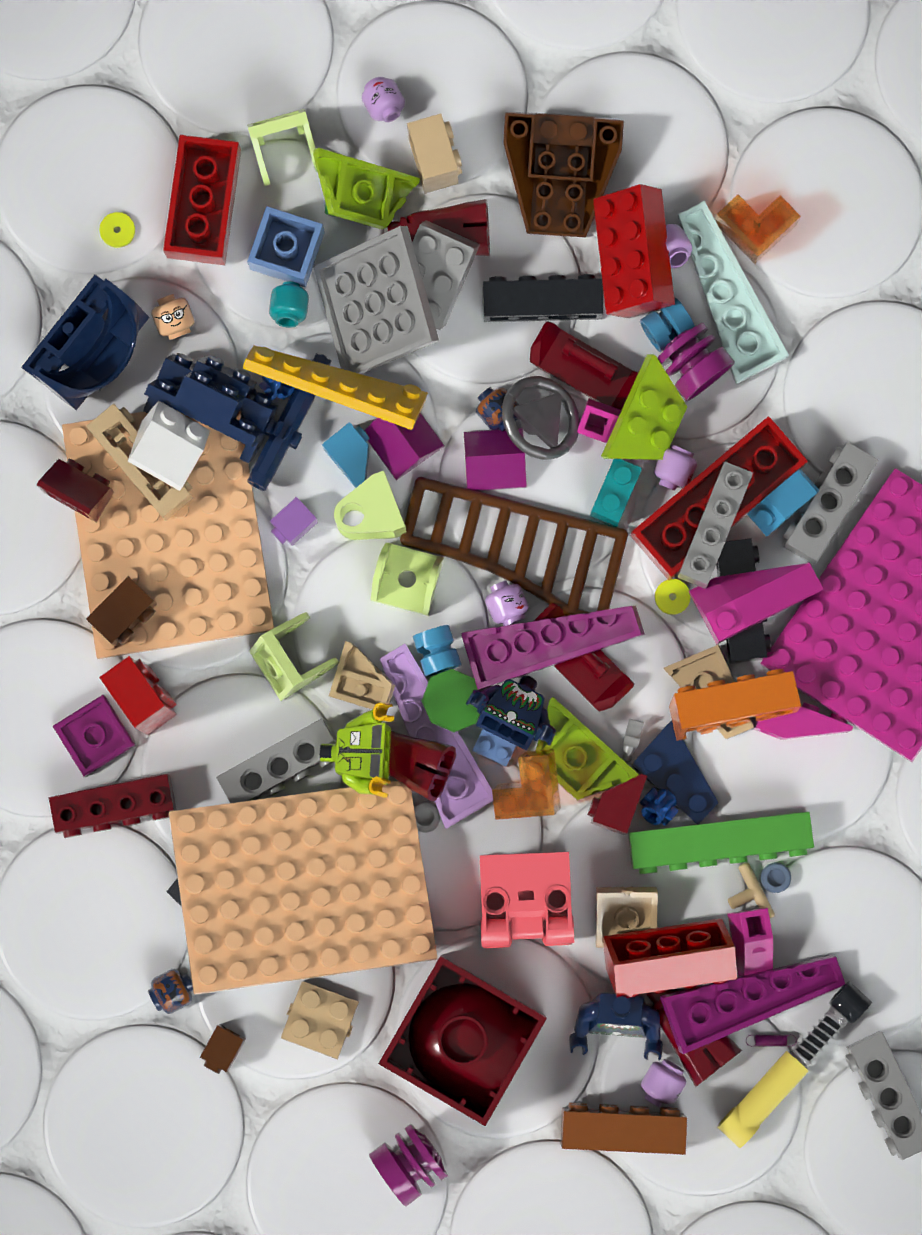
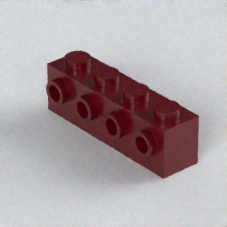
M168 774L48 797L54 831L57 834L63 833L64 838L82 835L81 829L92 827L93 832L110 830L111 824L122 822L123 827L140 824V818L152 816L153 821L169 818V811H177L171 776Z

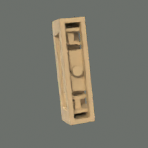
M113 403L86 427L163 519L167 521L193 499L188 492L192 489V486L186 480L179 491L174 487L169 489L163 481L159 480L153 487L162 498L158 500L150 491L152 487L135 465L128 462V457L119 447L127 440L119 430L121 427H124L130 434L128 438L134 444L138 431L131 423L135 419L125 407L119 410ZM108 435L118 444L116 448L107 440L106 437Z

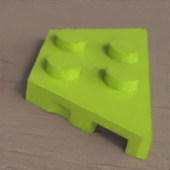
M319 147L313 150V157L328 214L381 230L387 228L393 220L395 212L401 209L407 200L408 194L420 182L418 177Z
M647 354L603 450L601 457L604 459L663 460L664 452L669 449L686 412L687 405L654 354Z
M554 697L549 700L547 711L550 725L556 729V733L551 746L547 745L548 743L544 740H538L533 761L577 801L624 783L639 775Z

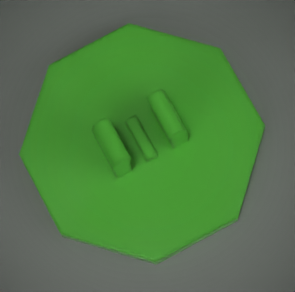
M449 669L430 677L421 701L431 723L453 733L476 724L480 714L477 712L478 709L471 704L466 705L473 690H478L474 678L454 669Z

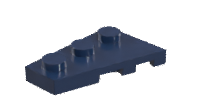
M672 720L631 764L638 772L646 775L647 780L658 790H669L677 800L676 806L697 825L719 803L684 740L676 741Z

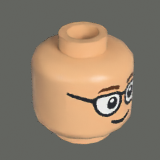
M174 294L157 300L159 306L152 309L151 315L159 335L168 336L169 340L191 332L190 327L194 325L195 320L185 298L175 299Z

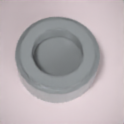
M428 802L419 803L414 807L417 830L423 833L435 830L440 823V814L437 807Z

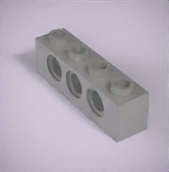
M849 442L846 443L843 449L837 446L829 462L833 463L828 474L822 471L814 484L820 491L813 499H810L799 509L798 512L803 515L798 524L791 522L783 537L787 539L784 547L815 565L879 460ZM846 470L851 475V482L848 484L840 483L836 478V472ZM824 495L832 496L836 501V507L834 509L824 508L821 504V497ZM809 520L817 521L821 527L820 533L816 535L810 534L806 530V522Z
M724 462L677 578L704 589L707 587L752 477V472Z
M321 718L216 778L230 803L257 800L256 798L265 793L271 797L285 789L283 783L293 778L295 782H298L311 774L309 769L317 764H320L322 768L331 764L332 762L320 761V745L336 744ZM304 744L312 745L315 750L314 756L307 761L301 760L298 756V750ZM277 759H285L288 763V770L283 775H275L272 771V764ZM252 773L259 774L262 779L261 786L256 790H250L246 786V778Z
M878 1031L847 1046L849 1054L845 1055L846 1061L852 1072L858 1071L862 1082L858 1083L865 1100L871 1099L875 1110L871 1111L877 1126L879 1128L884 1126L888 1134V1138L884 1140L891 1155L897 1154L898 1158L904 1160L921 1152L922 1114L883 1032ZM873 1060H878L882 1065V1072L877 1077H871L867 1072L868 1064ZM887 1088H892L895 1092V1100L890 1105H884L880 1099L882 1091ZM900 1116H905L909 1123L907 1130L903 1133H897L894 1129V1121Z

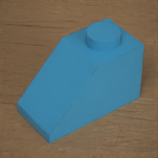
M349 422L325 441L322 447L353 486L357 488L367 479L369 445L367 441L370 438L359 425L354 428Z
M800 468L766 496L747 515L767 537L783 525L820 490Z

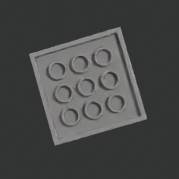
M399 226L313 266L341 369L363 374L439 341L408 226Z

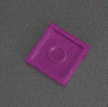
M104 694L52 726L83 777L90 775L136 746Z

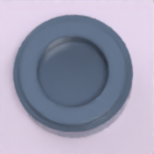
M771 863L763 868L760 881L767 891L780 893L789 887L791 873L785 865Z

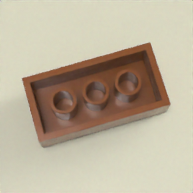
M569 1102V1108H562L560 1144L562 1149L686 1155L687 1117L675 1107H660V1112H649L650 1108L648 1106L630 1105L629 1111H622L614 1104H599V1109H588L587 1103Z

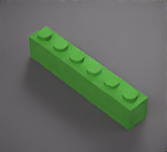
M810 812L628 833L632 869H639L640 874L657 873L658 866L669 865L670 871L688 869L687 863L699 862V867L717 866V859L729 858L730 864L748 862L747 856L759 855V860L777 859V852L789 851V857L808 855L807 849L814 848Z

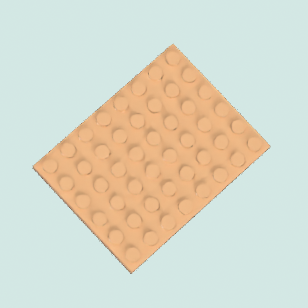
M239 411V414H238V416H237V418H236V419H238V420H240V418H242V417H241V411ZM138 412L131 414L135 419L131 424L137 431L148 413ZM190 418L209 429L210 432L204 450L187 478V482L192 486V489L188 492L193 499L165 521L86 426L93 420L62 425L67 461L70 458L85 467L82 472L93 477L94 473H97L110 481L108 486L114 491L97 523L75 511L90 614L128 576L157 603L153 608L156 611L154 615L144 624L139 622L132 629L134 635L124 645L118 643L114 647L92 626L97 659L264 633L274 628L253 488L247 482L250 475L249 463L240 459L245 444ZM121 427L119 430L127 440L119 447L129 458L133 443L128 438L130 434L124 427ZM110 435L106 437L114 448L118 446ZM136 466L152 486L150 491L160 500L162 496L153 487L160 479ZM165 483L166 486H167L169 489L172 487V486L168 485L167 483Z
M392 781L382 788V792L388 794L387 798L372 794H359L351 787L169 811L194 995L436 960L437 951L411 789L399 781Z

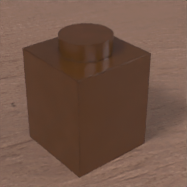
M221 1024L217 1025L200 1058L205 1060L204 1066L218 1074L221 1070L228 1072L246 1038Z

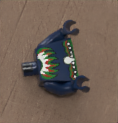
M522 676L519 683L507 679L501 686L494 685L483 691L473 690L466 702V705H473L478 709L477 712L481 713L476 726L526 751L533 738L534 741H538V739L544 740L548 743L547 745L551 746L556 733V729L550 725L548 711L543 707L545 698L543 695L535 692L538 683L530 676Z
M600 993L592 1001L583 1003L580 1006L574 1027L575 1032L569 1036L570 1053H573L575 1047L581 1046L582 1055H585L588 1052L586 1035L590 1033L647 1038L644 1058L648 1060L649 1052H655L658 1054V1060H661L663 1042L660 1040V1015L655 1008L646 1005L642 996L626 998L624 996L616 997V994Z

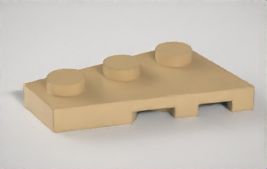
M719 645L664 667V670L681 688L686 686H695L696 689L706 688L708 683L717 680H725L726 684L735 682ZM750 718V722L742 726L731 728L727 727L726 723L720 724L721 727L717 730L725 739H729L754 728V725Z

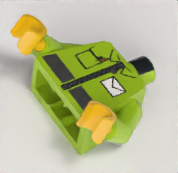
M377 703L374 709L361 714L348 722L345 728L339 729L337 731L336 744L320 745V761L335 762V772L342 776V780L346 785L359 794H372L383 798L388 796L387 793L382 792V788L384 785L391 783L388 780L391 727L381 722L394 721V716L386 715L387 709L392 707L393 704Z

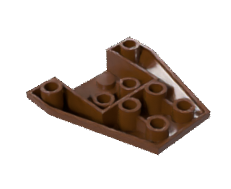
M505 112L503 143L527 234L586 238L595 216L593 199L604 195L622 151L624 120L593 116Z

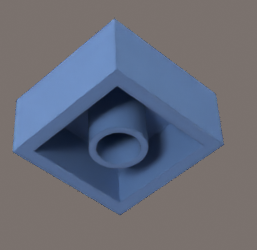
M482 729L472 751L507 767L516 745Z

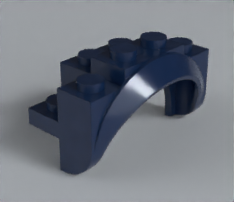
M94 274L21 368L45 385L58 398L77 410L88 395L96 391L100 392L103 387L110 384L122 373L132 357L138 332L150 317L116 285L106 278L103 280ZM108 309L107 318L105 321L102 315ZM63 365L67 367V369L59 371Z
M177 353L165 358L157 379L148 384L144 395L149 398L143 411L149 413L155 404L160 401L176 411L245 444L240 459L250 463L266 436L265 429L270 420L274 418L279 405L273 403V399L270 396L256 391L255 386L257 382L250 379L251 375L246 371L237 368L233 370L224 366V361L215 356H204L193 364L191 357ZM241 409L244 418H240V420H238L236 418Z

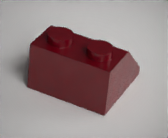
M70 458L67 462L58 459L41 477L37 486L46 495L97 523L114 493L108 486L110 481L97 473H94L93 477L82 472L85 467Z
M640 774L603 792L599 798L594 797L587 814L592 817L591 824L626 835L647 776Z

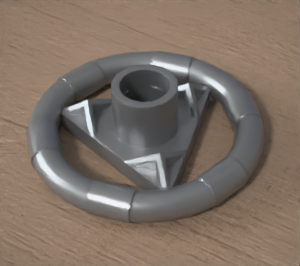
M530 376L514 383L505 394L502 405L503 424L508 437L522 452L530 457L549 460L561 457L570 451L578 438L579 433H577L580 418L574 399L560 384L542 376ZM537 387L554 393L553 395L513 408L516 399L527 388ZM562 401L569 417V429L565 438L558 445ZM513 414L521 420L522 428L526 433L537 435L550 449L527 442L519 433Z

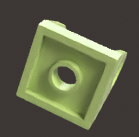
M304 109L247 124L264 186L270 185L260 150V146L265 145L263 136L297 127L299 135L305 133L313 165L317 172L313 157V150L316 148Z
M384 470L371 475L339 501L335 507V522L339 532L347 539L398 538L406 533L405 524ZM350 511H359L364 515L362 522L356 526L344 524L343 518Z
M385 543L380 552L373 577L371 601L429 616L444 557ZM405 571H410L416 576L415 584L408 588L401 586L398 581L400 574Z
M307 612L261 635L249 650L280 701L291 696L339 664L335 657L300 675L283 650L279 639L308 621L310 616Z

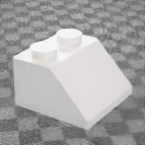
M158 401L141 422L128 462L180 491L204 450L210 430Z

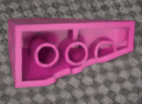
M804 563L715 577L709 581L705 589L697 586L688 592L717 645L822 591L823 587L811 564Z

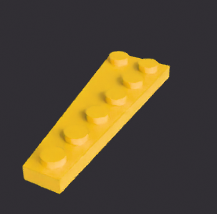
M253 345L247 355L243 366L245 370L410 430L413 429L428 395V392L421 391L419 387L412 384L403 386Z

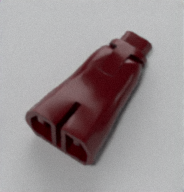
M487 199L418 211L408 215L406 218L400 217V221H391L387 226L388 231L399 226H408L413 242L419 225L427 220L480 244L476 253L477 256H490Z
M391 731L389 776L426 799L436 801L442 795L457 755L456 748L436 741L415 738Z
M669 989L663 993H646L654 1004L652 1007L659 1012L662 1030L675 1049L695 1087L742 1051L727 1035L688 1053H680L660 996L678 992V989Z

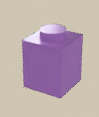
M297 497L270 520L274 526L271 530L272 534L282 544L287 541L291 546L318 523L317 518Z

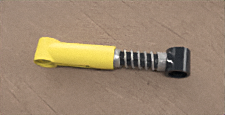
M850 981L845 983L846 985H843L829 1002L831 1005L829 1010L824 1013L823 1020H818L819 1024L817 1026L813 1025L814 1030L807 1032L808 1036L802 1038L801 1044H796V1049H792L791 1052L785 1051L742 1101L733 1107L718 1124L717 1128L736 1146L741 1148L752 1138L761 1123L809 1072L807 1067L812 1064L811 1059L813 1057L817 1058L816 1054L819 1051H823L822 1047L828 1045L830 1038L834 1039L833 1035L836 1032L839 1033L838 1029L840 1027L844 1028L848 1022L853 1024L871 1005L872 1001Z

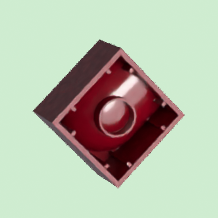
M441 955L378 1064L486 1126L547 1017Z

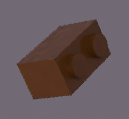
M128 576L86 620L114 647L118 643L124 645L134 635L132 629L139 622L146 623L156 611L153 608L157 603Z

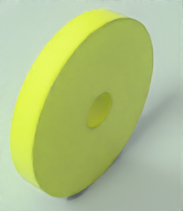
M110 213L104 217L100 224V236L107 245L121 248L133 240L135 225L132 219L124 213ZM116 227L121 228L119 233L114 232Z
M678 579L665 580L655 591V603L666 614H679L690 603L691 595L688 592L690 590L684 582ZM672 593L675 594L676 599L671 600L669 598V595Z

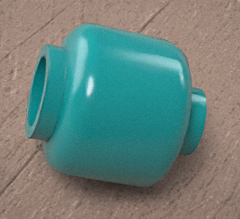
M292 281L284 282L272 290L269 314L277 325L293 328L306 319L309 302L307 291L300 287L298 283Z

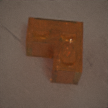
M738 194L717 213L715 221L719 228L739 249L756 264L798 224L801 216L781 195L758 215Z
M554 749L524 752L518 757L521 782L501 783L492 789L495 820L555 815L561 809Z

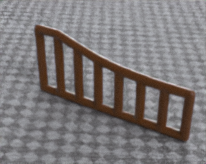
M418 477L414 483L404 521L406 533L400 536V542L405 546L442 555L491 572L513 584H518L522 589L548 605L556 603L563 610L565 616L590 613L589 611L579 609L597 535L615 539L597 611L610 608L628 532L626 529L425 477ZM425 490L442 494L430 540L413 535ZM454 497L471 501L459 548L442 543ZM482 505L500 509L487 558L470 552ZM511 512L529 516L514 571L498 563ZM544 520L556 523L557 527L542 585L539 586L525 576L539 522ZM569 527L586 531L567 604L552 594L567 532Z

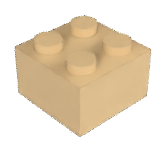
M437 114L407 123L408 139L424 194L457 185L458 175L462 174V163L458 149L452 150L451 148L454 146V136L450 122H444L442 114Z

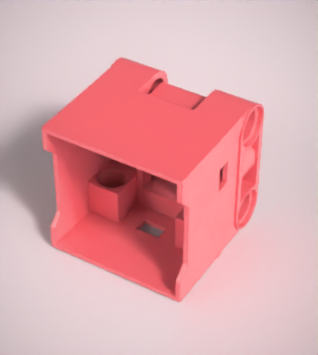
M569 852L480 855L481 943L483 948L511 947L513 939L542 938L544 946L572 945L574 943Z

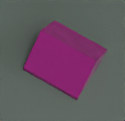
M421 413L412 430L380 418H376L364 430L370 438L368 440L369 444L396 481L445 447Z
M520 428L518 430L523 437V428ZM501 430L464 432L467 489L484 491L527 488L525 453L512 442L506 430L503 432Z

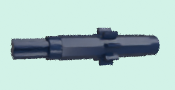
M317 353L312 360L329 366L332 362L327 356ZM295 388L279 420H270L265 429V435L269 436L247 479L251 486L266 491L289 447L296 450L302 439V433H299L298 430L316 395Z

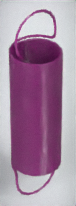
M754 1035V1041L756 1042L754 1046H788L787 1036L789 1035Z

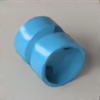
M674 298L675 305L662 308L660 313L653 311L640 319L643 331L658 352L664 351L667 344L679 334L695 327L687 310L677 298Z
M449 625L432 628L412 636L417 653L423 654L420 662L425 677L437 675L462 665L457 649L451 648L454 639Z

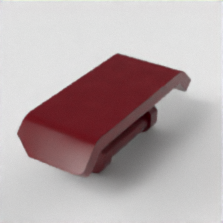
M550 321L545 322L530 350V362L537 368L589 398L622 410L639 373L565 332Z
M551 603L534 621L565 617V615L556 603ZM602 650L553 665L599 712L612 708L634 687L633 681Z

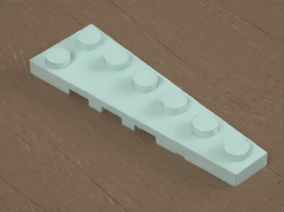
M705 201L678 214L681 228L692 245L691 257L721 344L735 361L734 365L730 368L735 383L738 384L788 358L787 350Z

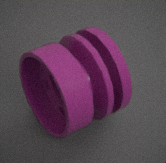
M700 323L679 334L667 344L664 351L658 356V360L663 367L672 362L666 369L669 377L678 372L682 374L674 386L685 401L693 399L707 389L735 363L724 347H720L711 353L709 352L708 348L716 337L711 334L700 340L708 330L704 323Z
M412 1124L405 1127L411 1139L410 1142H407L400 1133L395 1135L400 1147L399 1150L395 1152L387 1143H383L369 1154L371 1161L386 1184L405 1207L422 1195L417 1184L418 1180L422 1179L431 1188L435 1186V1182L429 1172L433 1170L441 1181L448 1176L444 1169L442 1158L426 1135L418 1131Z

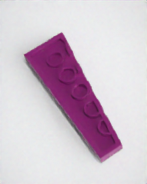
M636 606L461 633L478 690L645 635Z
M829 955L737 977V979L728 980L722 984L712 983L660 996L679 1052L685 1054L846 984L836 956Z

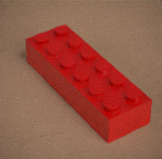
M769 416L631 532L630 536L668 581L680 572L724 462L753 473L731 528L742 520L766 496L797 470L802 469L808 462Z

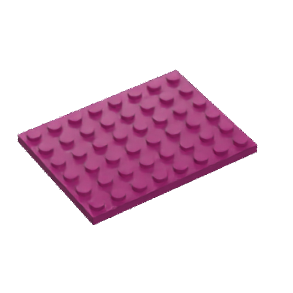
M895 468L820 576L819 581L823 590L804 599L771 647V652L767 653V658L762 660L761 665L769 671L775 669H784L785 672L793 671L797 689L908 761L913 762L922 749V484Z

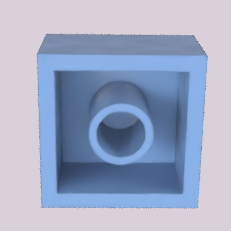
M266 206L247 261L250 270L284 281L296 282L300 286L306 287L325 234L323 224Z

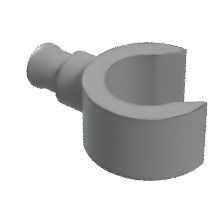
M629 719L623 740L624 753L622 760L627 762L632 760V754H634L635 749L639 745L644 722Z

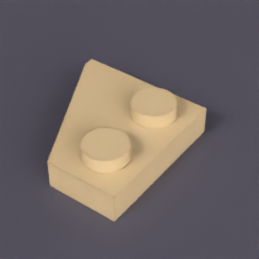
M345 641L329 696L369 709H374V706L380 702L390 703L395 684L353 643Z

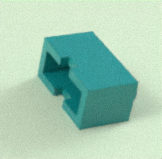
M613 459L590 516L618 527L642 468L622 459Z

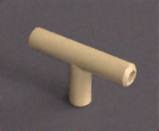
M746 862L740 865L738 869L748 889L728 898L730 907L736 909L754 899L758 908H768L769 917H774L775 913L750 864Z

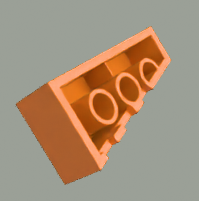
M775 669L766 673L767 676L755 678L754 674L738 677L737 682L726 684L725 680H717L708 683L706 688L696 689L695 686L679 688L677 690L678 693L673 695L669 705L676 741L687 739L686 732L697 730L698 733L704 735L712 733L713 730L721 727L720 724L726 723L727 727L733 728L749 723L750 717L754 716L756 721H763L798 712L801 703L794 672Z

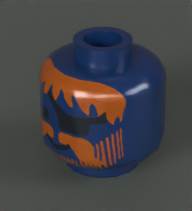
M491 387L487 388L478 396L477 399L480 403L476 408L477 415L489 429L494 431L500 429L502 432L506 430L502 419V405L505 394L508 392L503 387L493 390ZM517 401L514 402L513 408L519 405ZM513 414V418L516 422L518 418Z
M171 969L155 977L151 981V989L148 990V993L156 1009L172 1014L192 1002V980L188 973L182 975L177 969Z

